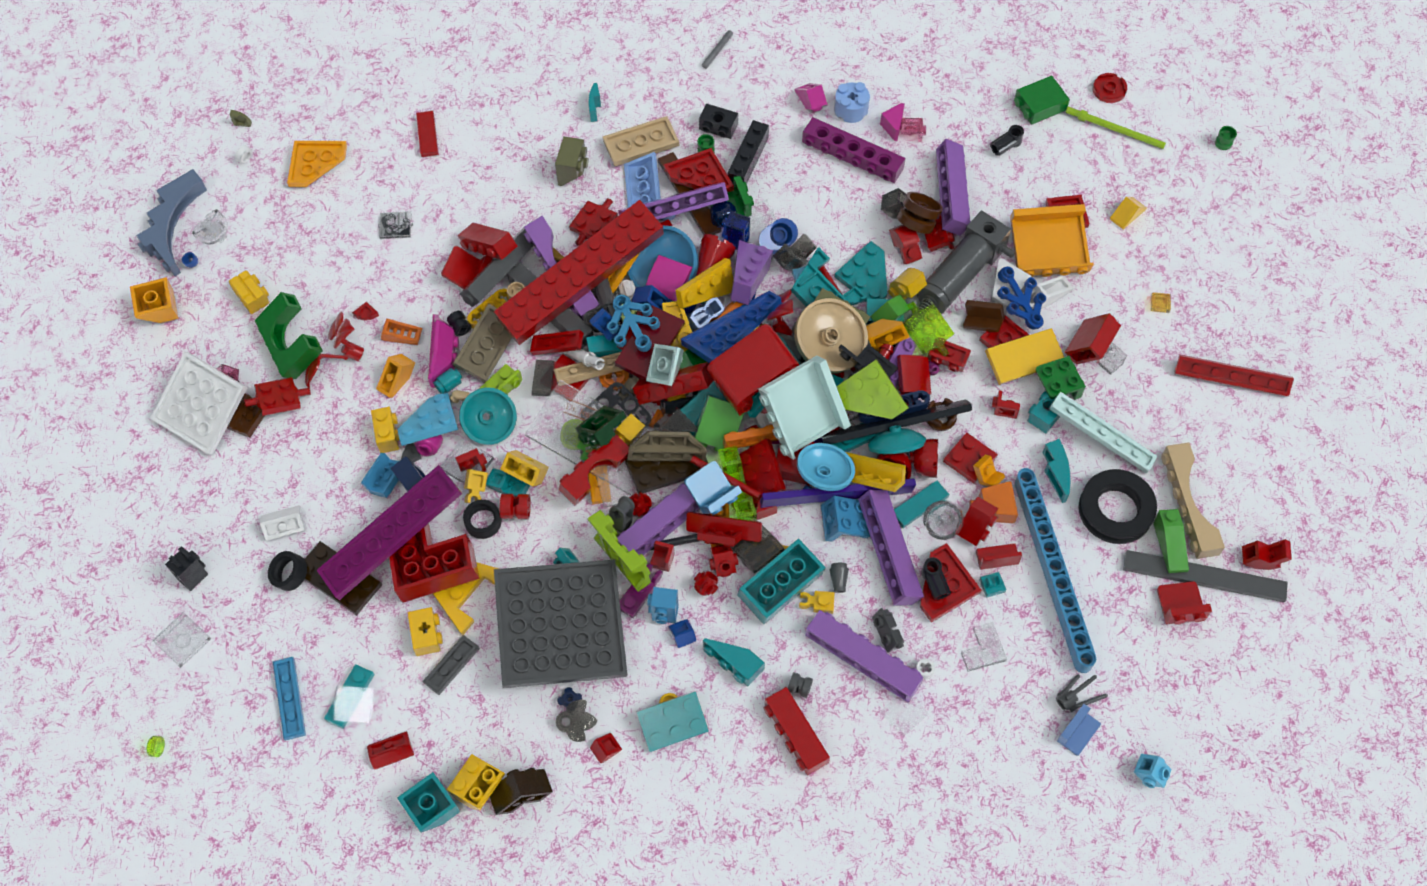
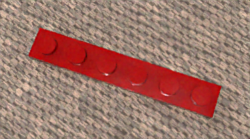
M1181 354L1178 356L1174 371L1175 374L1284 396L1290 395L1294 381L1292 376Z

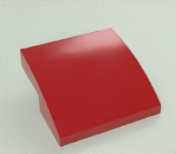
M917 355L897 356L900 392L907 394L923 390L931 395L928 357Z

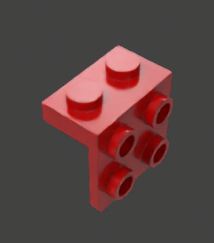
M455 246L452 248L441 275L464 289L493 258L485 255L483 258L478 259L462 248Z
M1196 582L1160 585L1157 588L1166 624L1202 622L1212 612L1210 604L1202 603Z

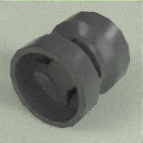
M793 672L788 690L792 694L799 693L801 697L807 698L813 679L810 677L803 678L800 674Z

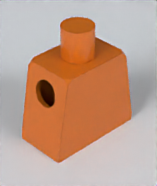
M1011 481L981 489L979 497L999 508L995 514L998 517L996 522H1016L1018 512ZM970 500V501H969V507H970V505L973 503L974 500Z

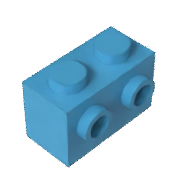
M653 587V593L648 595L647 603L649 606L648 613H651L652 621L659 624H667V622L676 623L679 608L678 590Z

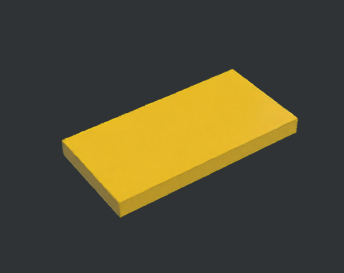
M1052 328L985 350L999 385L1036 373L1037 366L1064 358Z

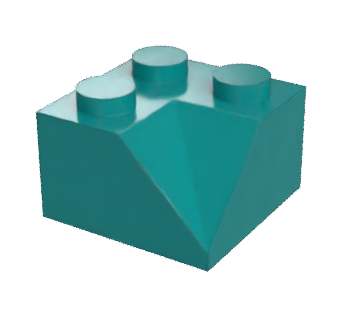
M434 772L397 797L421 833L445 824L460 813L459 808Z

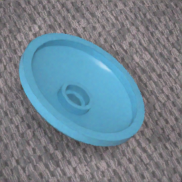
M815 443L806 446L799 453L797 459L798 471L802 478L810 485L821 490L837 491L844 489L852 482L855 475V466L849 455L842 449L826 443Z

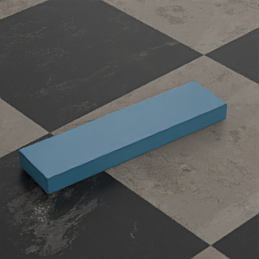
M294 657L273 661L283 738L286 741L306 736Z

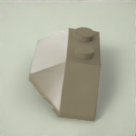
M653 430L647 431L628 448V460L691 461L692 457L696 456L705 461L707 449L689 432Z

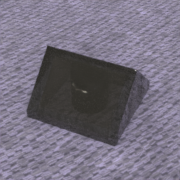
M674 406L654 424V429L661 432L698 431V428L687 416Z

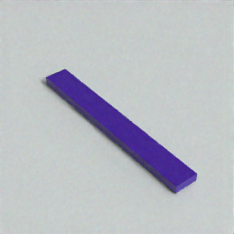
M905 479V484L896 492L888 491V494L912 493L916 486L915 479ZM852 484L837 491L811 488L763 493L760 499V507L826 502L833 496L857 499L868 490L883 489L862 484Z

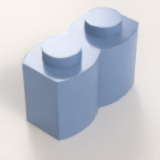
M718 297L704 302L696 310L686 315L692 332L702 328L710 320L722 314L725 308Z

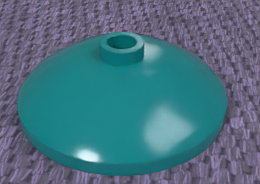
M481 388L473 391L465 398L460 407L459 420L462 430L471 440L483 445H492L502 442L513 432L517 421V412L513 401L507 394L495 388ZM485 413L489 415V420L487 421L483 419Z
M895 425L889 427L888 431L881 432L869 442L868 450L877 454L909 452L923 447L926 437L912 429L901 428V426Z

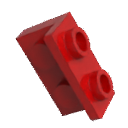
M940 215L939 219H936L937 223L933 232L925 234L928 249L931 252L945 246L954 249L953 242L955 237L953 233L942 229Z

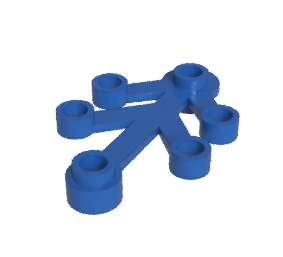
M1009 266L1003 267L998 272V278L1001 282L1008 283L1015 295L1011 294L1010 290L1003 286L997 291L998 297L1011 302L1006 307L1009 314L1025 319V324L1028 328L1032 330L1039 329L1044 323L1040 312L1042 304L1046 301V296L1043 293H1038L1033 298L1035 304L1032 309L1030 300L1032 290L1037 286V281L1029 277L1024 282L1025 290L1023 294L1014 279L1013 268ZM1019 306L1023 307L1025 311L1020 310Z

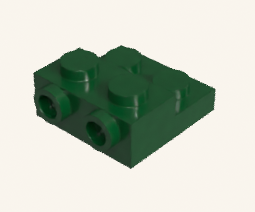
M607 406L601 407L575 428L579 434L578 439L583 444L588 442L592 447L607 445L616 435L613 428L618 427L622 423L621 421L626 418L624 411Z

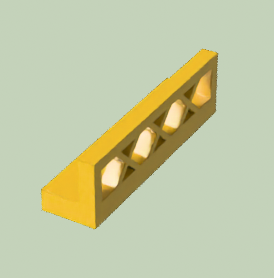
M846 452L855 466V475L852 482L896 492L905 484L906 465Z

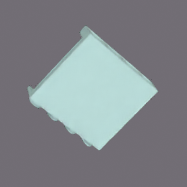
M817 355L758 389L761 395L759 397L760 402L767 410V419L774 427L773 434L781 444L779 446L780 451L784 456L787 455L793 460L796 459L794 452L838 426L843 429L851 426L827 361Z

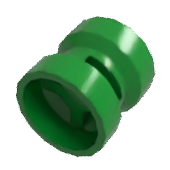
M1223 126L1216 137L1215 146L1220 150L1230 149L1237 136V131L1231 126Z
M708 134L701 135L697 140L698 152L712 148L715 153L713 136Z

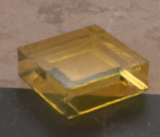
M1152 292L1151 311L1169 313L1171 310V294Z

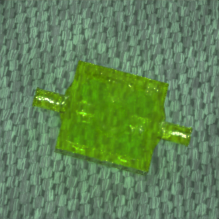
M914 301L909 303L907 306L913 315L903 324L920 351L924 355L930 350L938 349L941 355L947 356L949 352L943 344L955 333L934 303L921 310L918 309Z

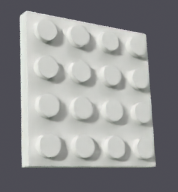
M184 352L150 419L207 454L213 455L248 387L191 353Z

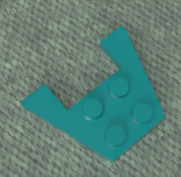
M820 247L816 249L791 289L792 293L805 307L814 302L822 288L833 292L834 295L848 301L851 305L862 303L867 298L857 286L842 295L818 270L830 260Z

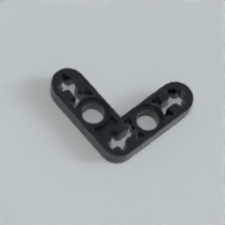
M619 382L611 384L588 405L591 408L595 405L596 409L599 410L598 402L601 399H607L609 401L608 407L613 408L618 404L628 416L635 413L641 407L642 410L639 413L642 416H648L646 418L647 423L644 424L645 428L649 426L652 420L649 412L642 405H639L638 400ZM622 387L621 393L624 396L628 393L629 396L625 397L620 403L619 400L622 398L618 394L613 395L615 392L613 388ZM626 401H635V408L627 410L625 408ZM586 407L580 415L581 418L585 419L586 416L584 415L586 412L592 413L594 410Z

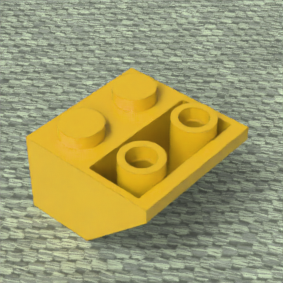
M471 754L446 790L456 800L469 808L481 810L505 773Z

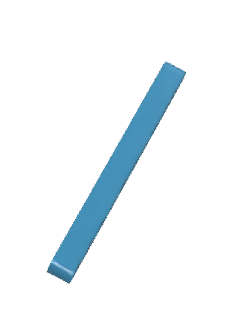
M1023 468L1017 474L1015 488L1074 667L1080 673H1088L1096 663V654L1036 476L1031 469ZM1021 478H1025L1029 482H1024ZM1027 495L1034 497V499H1029ZM1033 513H1038L1040 517L1034 516ZM1038 530H1042L1046 534H1041ZM1044 548H1049L1052 552H1047ZM1050 566H1055L1058 570L1055 571ZM1056 584L1063 585L1064 589L1058 588ZM1062 602L1068 603L1071 607H1065ZM1068 621H1074L1077 626L1070 625ZM1074 640L1082 641L1083 645H1078ZM1081 658L1087 659L1089 664H1084Z

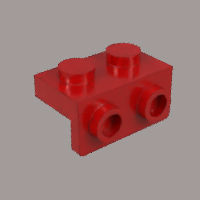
M936 337L928 353V359L938 366L941 364L947 366L953 372H963L971 350Z

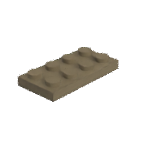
M490 304L486 307L453 362V366L484 383L490 377L512 339V336L494 314L497 308Z

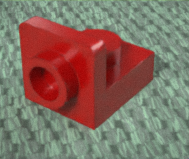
M999 390L998 395L993 396L992 407L995 408L994 415L1017 419L1020 403H1015L1012 400H1002L1003 391Z
M477 448L455 457L461 472L473 469L477 464H479L482 472L487 471L485 464L488 462L483 453L479 454Z

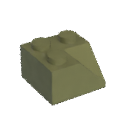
M563 136L555 162L558 186H563L583 175L584 169L588 167L589 158H586L587 147H585L584 139Z

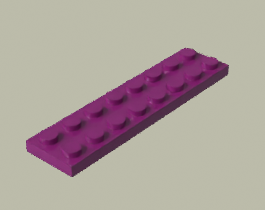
M440 465L436 466L318 568L317 572L335 598L338 600L342 599L463 493Z

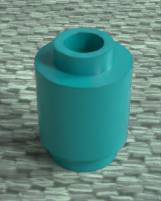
M450 368L433 382L439 393L444 394L462 383V375L457 369L453 370Z

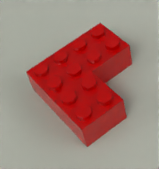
M429 523L389 557L394 591L403 603L480 579L473 544L468 536L464 534L433 544Z

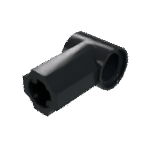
M1012 125L1008 132L990 143L992 152L1000 156L1012 147L1020 146L1024 135L1023 127Z
M928 558L924 562L921 574L927 581L933 599H944L951 595V591L942 572V563L937 558ZM927 567H934L936 572H930Z

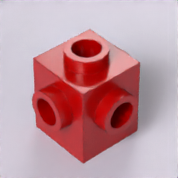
M723 545L711 547L712 558L709 559L711 571L714 570L717 577H728L732 573H736L735 565H739L737 554H733L732 548Z

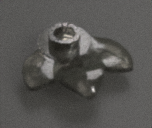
M586 700L571 702L566 711L561 712L556 717L557 728L562 732H566L568 737L575 742L585 741L584 731L593 728L597 723V719L592 714L585 712ZM563 718L570 719L568 726L562 724Z

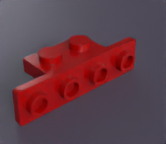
M696 512L687 513L686 530L697 533V540L704 541L706 544L720 543L725 547H733L741 540L754 542L762 540L761 522Z

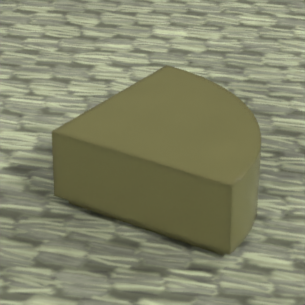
M230 111L229 115L234 126L251 127L252 121L248 116L239 111Z

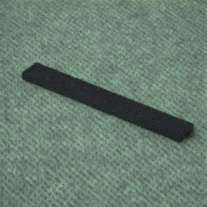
M966 399L897 416L894 419H885L868 424L863 423L846 429L830 431L819 439L822 443L834 444L889 430V427L895 425L906 427L969 412L972 410V404Z

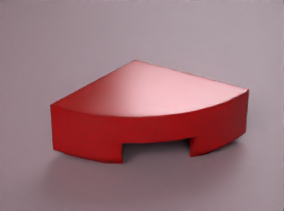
M365 302L352 312L353 316L360 320H372L379 316L378 312L368 302Z

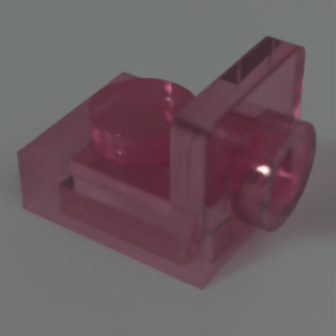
M902 118L900 134H918V142H922L923 136H926V125H923V118Z

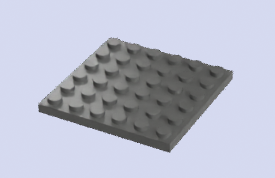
M615 559L494 569L502 688L627 677Z

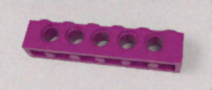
M814 117L811 118L803 130L802 142L807 146H812L823 153L830 154L886 181L895 183L904 169L905 157Z

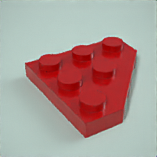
M712 148L664 164V171L673 183L698 189L725 182L727 192L734 190V185Z
M947 543L930 552L929 558H937L942 563V572L951 591L950 596L941 600H934L925 579L923 587L924 597L921 598L920 608L931 623L982 591ZM927 567L930 572H936L934 567Z

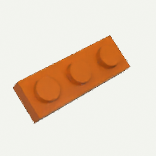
M770 424L758 429L749 428L742 432L733 431L727 433L723 437L724 451L752 446L765 438L770 439L771 442L778 441L773 434V425Z

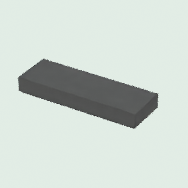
M463 635L423 680V683L440 695L480 649L479 646Z

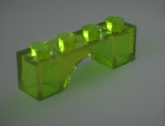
M737 446L718 450V463L721 470L745 483L742 462ZM742 491L737 496L738 499L731 503L734 518L757 522V513L753 499Z

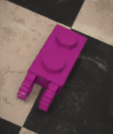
M648 563L647 567L651 573L653 565ZM658 570L654 574L651 583L639 592L631 585L620 600V610L634 618L647 601L648 595L652 594L653 587H656V584L663 575V571Z

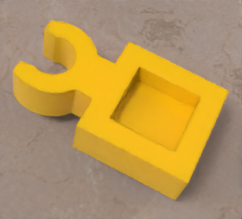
M467 469L464 489H468L469 493L464 498L465 503H470L472 496L475 498V501L481 500L479 492H485L487 472Z
M815 591L814 596L807 592H801L800 598L807 599V602H800L799 608L807 609L813 607V612L818 613L821 610L824 613L833 614L835 592Z

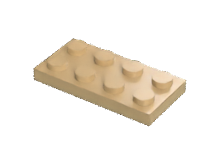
M667 116L602 136L614 166L628 163L652 152L659 153L680 146Z

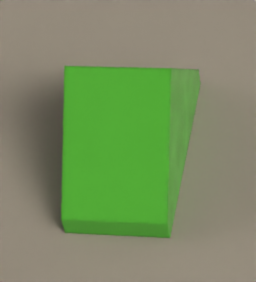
M899 294L871 315V319L874 322L880 319L896 321L911 310V308Z

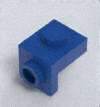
M602 308L589 321L603 333L607 340L611 341L618 335L619 331L615 334L609 332L607 324L613 316Z

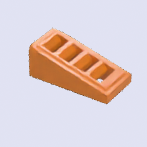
M386 318L381 340L418 345L422 328ZM405 331L408 332L407 336H403ZM412 332H415L414 338H411Z

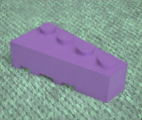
M739 240L731 300L749 305L770 269L773 250Z

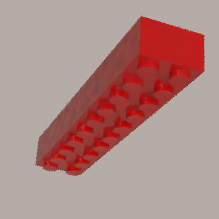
M638 200L494 311L496 318L517 344L521 345L664 234L663 226L642 201Z

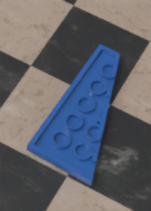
M768 291L751 300L749 305L744 304L681 338L682 346L710 363L758 327L782 303L781 297Z

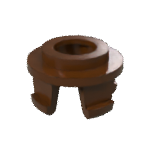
M945 398L943 402L935 403L932 400L928 408L952 403L953 401ZM957 414L948 416L945 423L935 419L927 421V424L935 430L946 431L955 425Z

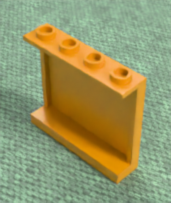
M1085 204L1013 209L1010 215L1017 268L1032 277L1035 275L1049 277L1053 274L1065 276L1070 273L1086 274L1090 272L1094 262L1090 263L1083 218L1086 211Z

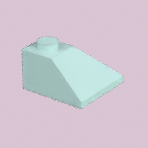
M654 344L646 381L672 386L680 369L684 350L679 347Z

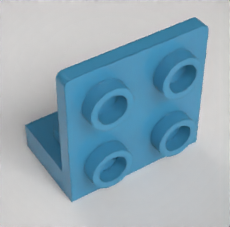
M833 496L821 504L825 541L832 542L843 534L862 538L870 537L859 500Z

